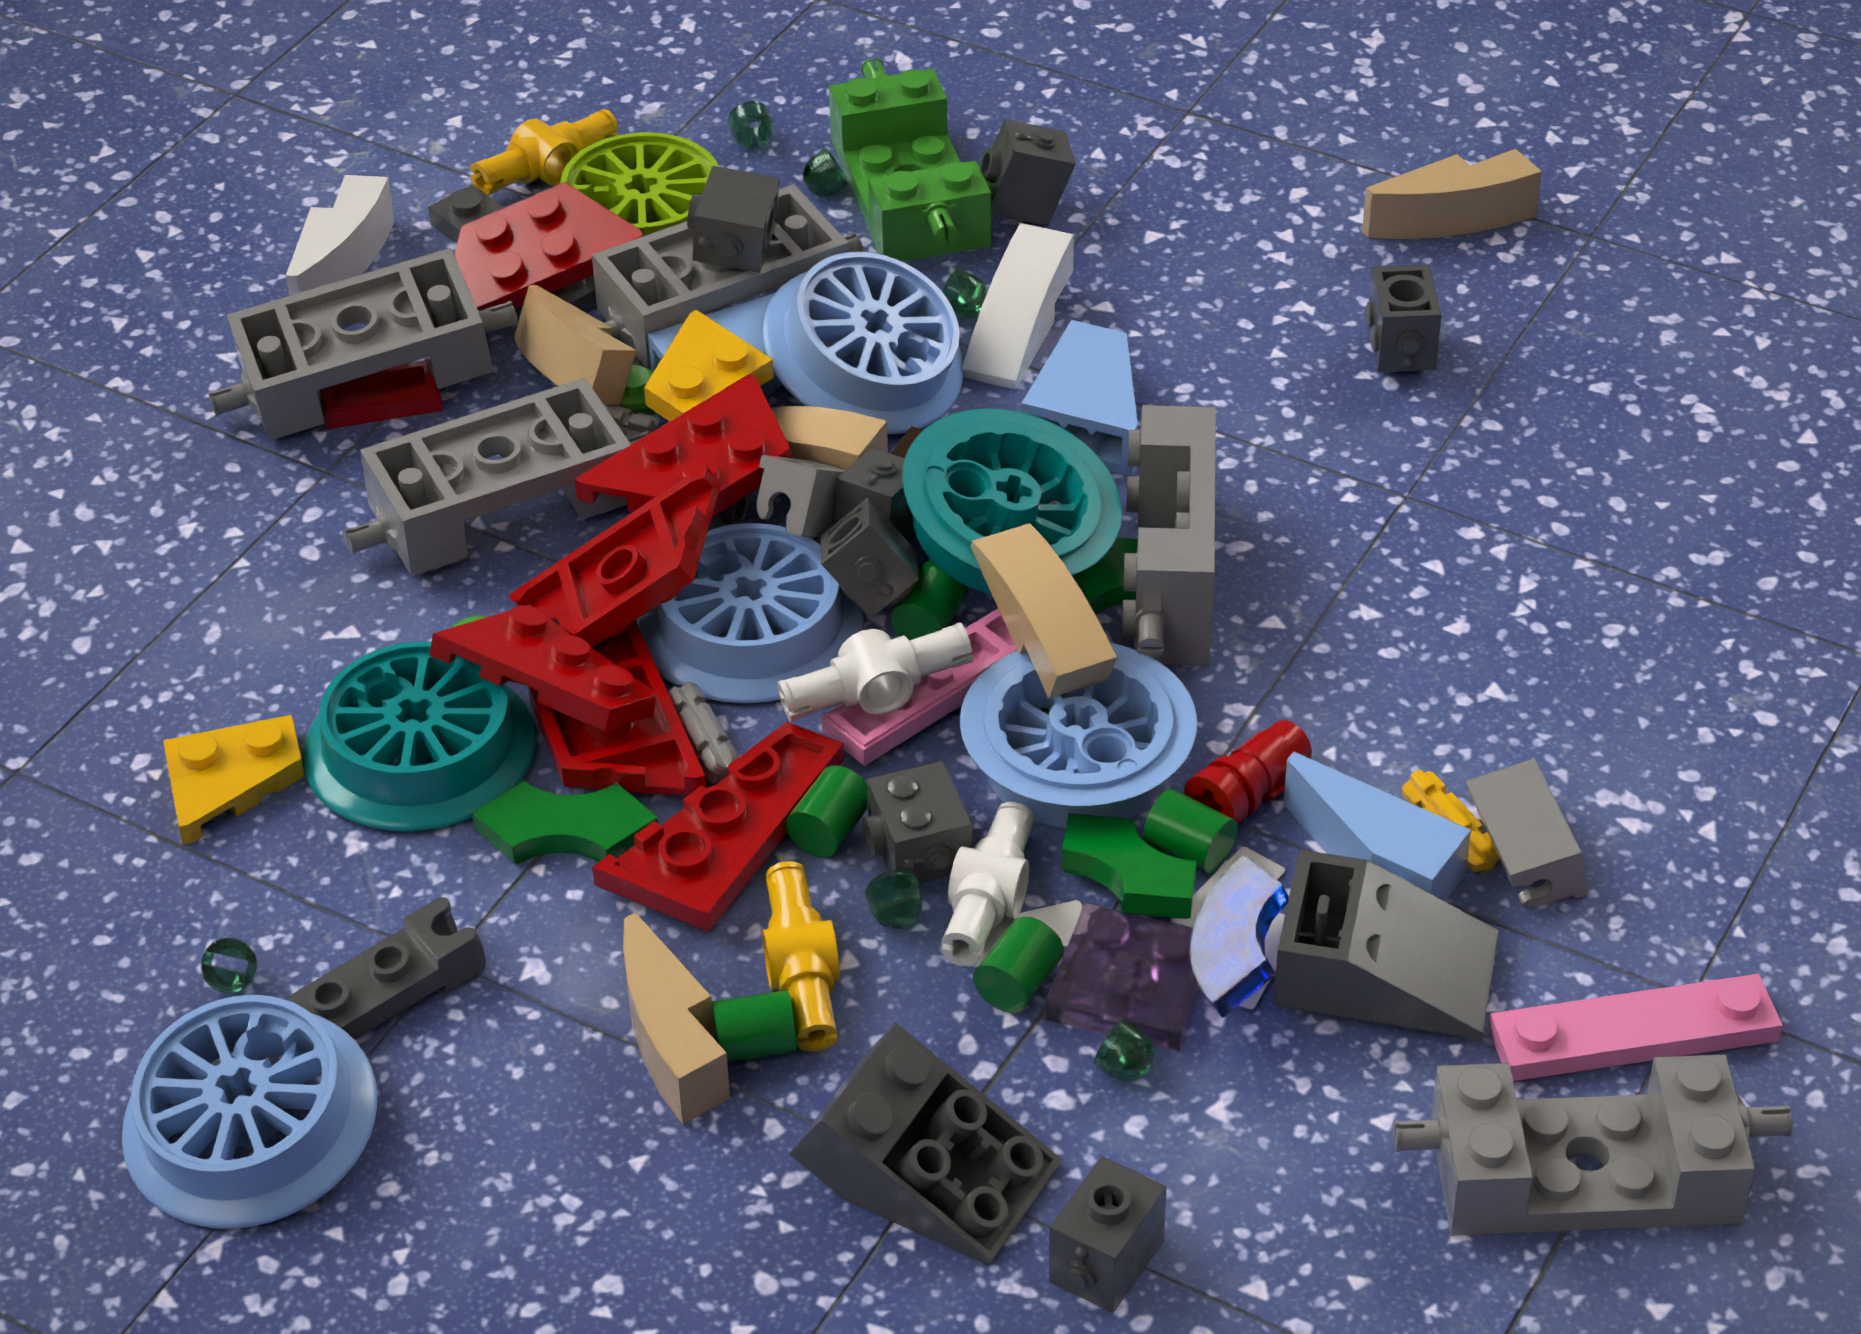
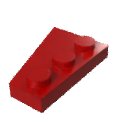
M531 605L516 606L510 611L433 633L430 656L448 664L453 662L456 656L462 657L481 666L480 678L499 686L507 681L529 686L538 690V703L607 732L652 717L654 714L657 693L635 679L631 672L615 665L592 649L584 639L572 635L552 621L544 611Z

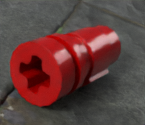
M1287 720L1276 721L1267 729L1257 732L1232 751L1229 756L1224 755L1216 758L1207 767L1189 778L1184 785V794L1236 820L1239 825L1246 817L1251 816L1258 810L1262 800L1266 804L1285 790L1287 759L1293 752L1311 759L1312 748L1305 732L1293 722Z

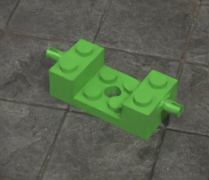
M869 58L861 66V71L865 78H855L847 83L829 85L831 140L878 253L904 262L991 247V192L977 162L962 163L957 156L948 136L947 97L934 69H911L901 74L889 76L881 59L874 58L873 66Z

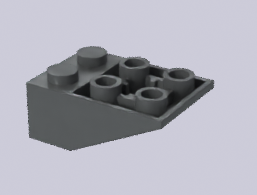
M1299 849L1277 951L1273 1006L1482 1040L1499 930L1369 860Z
M896 1022L862 1057L789 1153L844 1200L986 1265L993 1261L1063 1160Z

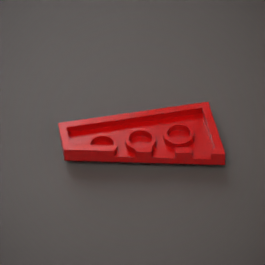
M785 722L729 764L728 775L717 784L708 788L701 785L683 799V809L665 823L660 825L653 821L635 834V845L617 859L609 854L592 867L594 885L710 932L788 833L786 830V819L822 771L829 766L842 765L844 762L843 743L790 722Z

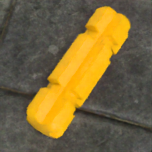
M1422 770L1413 772L1410 775L1409 781L1402 786L1404 799L1411 804L1470 829L1467 867L1473 872L1481 871L1482 873H1488L1493 870L1500 857L1488 832L1482 834L1484 827L1480 821L1452 792L1446 794V785L1434 772H1423Z

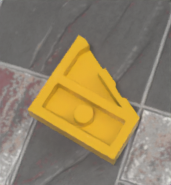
M694 310L686 318L644 386L646 406L668 421H671L748 374L756 377L760 386L774 378L773 359L698 310Z
M292 715L163 740L183 845L194 843L202 838L201 825L224 811L230 809L237 817L258 805L259 801L267 794L280 792L305 777Z

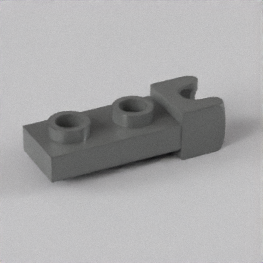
M441 897L403 918L405 928L288 996L285 1000L293 1002L310 1013L335 1023L355 1040L441 987L449 993L477 976L485 969L486 957L476 930L467 927L458 931L451 914L452 908L449 899Z

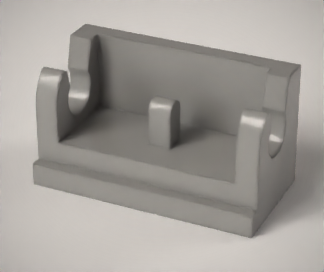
M761 455L759 467L764 468L757 498L759 517L761 519H770L774 511L773 502L775 497L780 493H785L791 501V508L786 517V532L804 537H820L833 525L837 477L846 469L811 460Z
M1535 758L1465 781L1467 793L1471 802H1474L1478 814L1502 861L1511 886L1531 885L1537 880L1547 879L1539 887L1528 888L1518 893L1517 896L1523 907L1530 908L1546 905L1573 896L1574 899L1587 896L1582 852Z

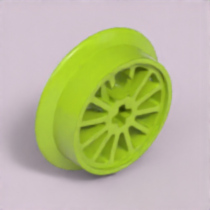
M628 133L600 140L581 150L564 168L560 184L566 182L640 229L643 236L686 222L692 195H702L712 166L719 167V165L705 148L691 140L665 133Z

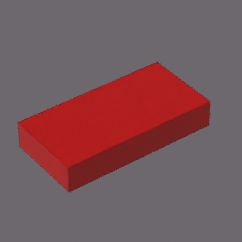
M426 360L406 363L319 390L327 430L443 411L440 389L436 386Z

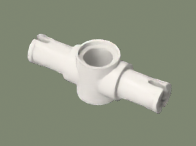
M960 622L912 640H908L904 635L891 639L882 630H862L851 635L842 644L838 651V657L830 660L829 667L778 681L777 686L781 704L790 722L843 704L846 708L860 704L861 708L869 714L882 715L891 713L909 700L913 693V687L920 685L922 677L973 662L971 643L964 626Z
M1018 802L1002 803L998 807L986 838H982L974 848L960 847L956 854L948 885V903L952 906L954 914L941 942L943 943L941 948L943 956L953 964L967 967L975 965L980 959L991 929L998 926L1002 922L1003 917L1016 919L1021 912L1029 879V861L1025 859L1023 851L1034 827V814L1031 809Z

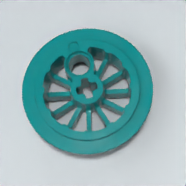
M994 408L972 409L950 414L925 428L914 439L904 459L902 473L903 490L908 507L913 515V526L921 547L928 557L947 575L977 591L992 595L970 547L973 540L1030 523L1049 543L1073 577L1090 568L1104 557L1118 536L1122 520V504L1116 483L1105 464L1093 450L1076 436L1060 426L1034 415ZM1053 501H1058L1060 504H1049V503H1051V502H1053Z
M430 641L407 642L387 646L370 652L350 663L335 676L326 688L321 699L319 713L307 732L303 746L302 760L305 777L312 791L328 808L355 823L389 831H423L451 826L473 818V811L523 780L534 759L537 744L536 727L530 711L523 700L505 683L499 686L480 678V665L456 656L455 660L450 664L430 656ZM449 749L458 752L453 756L448 755ZM392 761H394L398 766H392L389 764Z

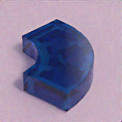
M1245 854L1220 877L1210 890L1196 917L1190 942V960L1197 983L1213 1009L1222 1018L1276 975L1265 956V937L1273 919L1288 904L1289 899L1283 885Z

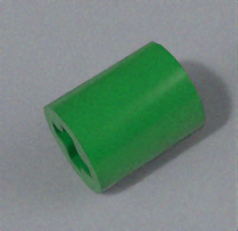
M928 561L920 566L918 569L919 580L912 591L897 603L891 613V624L894 631L899 636H906L908 640L948 627L968 595V586L951 578L933 561Z
M829 766L825 768L786 819V830L789 837L799 848L808 854L825 858L834 855L868 810L867 783L857 773L843 766Z
M1170 788L1164 791L1152 806L1145 822L1143 837L1146 842L1177 858L1197 861L1196 868L1211 874L1219 869L1230 854L1236 840L1238 824L1236 820Z
M1025 916L1015 919L974 971L973 983L984 1000L999 1010L1010 1013L1022 1011L1064 957L1062 941L1051 927L1038 919Z
M788 990L712 1001L715 1040L727 1053V1063L797 1052L794 1016Z

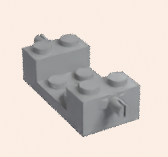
M792 184L779 189L777 224L760 273L693 261L694 229L688 228L686 221L592 254L597 310L607 320L603 323L614 328L612 337L637 350L635 356L645 368L651 369L648 333L685 322L688 315L694 310H698L703 314L718 310L725 305L750 296L768 292L775 287L779 289L790 279L808 272L821 260L845 252H863V246L855 232L843 237L796 185Z
M451 248L227 314L242 366V383L213 392L209 391L208 394L215 416L249 405L251 410L260 417L268 441L325 424L317 390L422 358L426 359L438 389L493 373L485 333L511 325H518L516 312L511 301L478 311ZM355 323L367 324V326L359 330H344Z
M582 378L360 449L368 505L377 520L350 529H344L343 536L346 546L350 550V554L353 555L356 552L385 543L398 553L412 577L469 558L464 521L477 516L489 514L538 496L547 495L559 489H562L582 520L628 505L627 498L600 494L594 504L580 501L576 496L574 479L649 434V431L647 430L641 434L626 438L586 378ZM493 455H500L503 459L490 460L486 458Z
M1142 405L1141 430L1129 429L1128 466L1140 467V475L1127 476L1126 512L1138 513L1137 553H1125L1123 591H1136V600H1123L1122 637L1135 638L1134 650L1154 658L1161 664L1210 666L1215 576L1216 407Z
M1726 1054L1654 1057L1647 1094L1517 1099L1510 1063L1437 1066L1430 1120H1393L1392 1135L1395 1152L1435 1149L1450 1236L1743 1224L1755 1171L1748 1137L1791 1136L1793 1120L1789 1105L1746 1107L1742 1099L1735 1092ZM1575 1155H1588L1599 1160L1604 1167L1594 1171L1581 1170L1568 1159Z

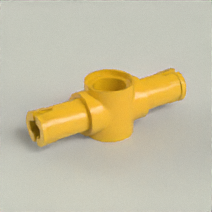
M601 109L574 123L563 121L549 126L536 118L527 120L514 131L505 152L471 164L470 171L474 173L470 175L471 182L488 196L511 184L518 182L527 184L539 178L548 185H559L564 168L577 153L600 140L619 135L615 132L619 130L617 120L607 109Z
M784 861L771 866L766 872V882L772 911L768 929L762 930L767 977L770 990L779 989L780 991L788 990L798 1047L804 1051L818 1052L828 1049L837 1041V1030L830 993L835 985L834 981L840 980L837 943L832 921H822L820 913L812 908L804 866L798 862Z

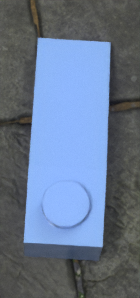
M1293 752L1289 756L1286 767L1284 807L1327 854L1369 860L1439 899L1447 901L1465 877L1471 835L1470 829L1301 754Z

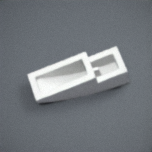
M345 175L333 208H310L286 273L289 296L361 275L371 265L385 244L395 222L388 177Z
M1023 223L1019 224L1007 246L983 302L962 366L963 378L1014 390L1018 388L1054 323L1055 302L1073 272L1074 234Z

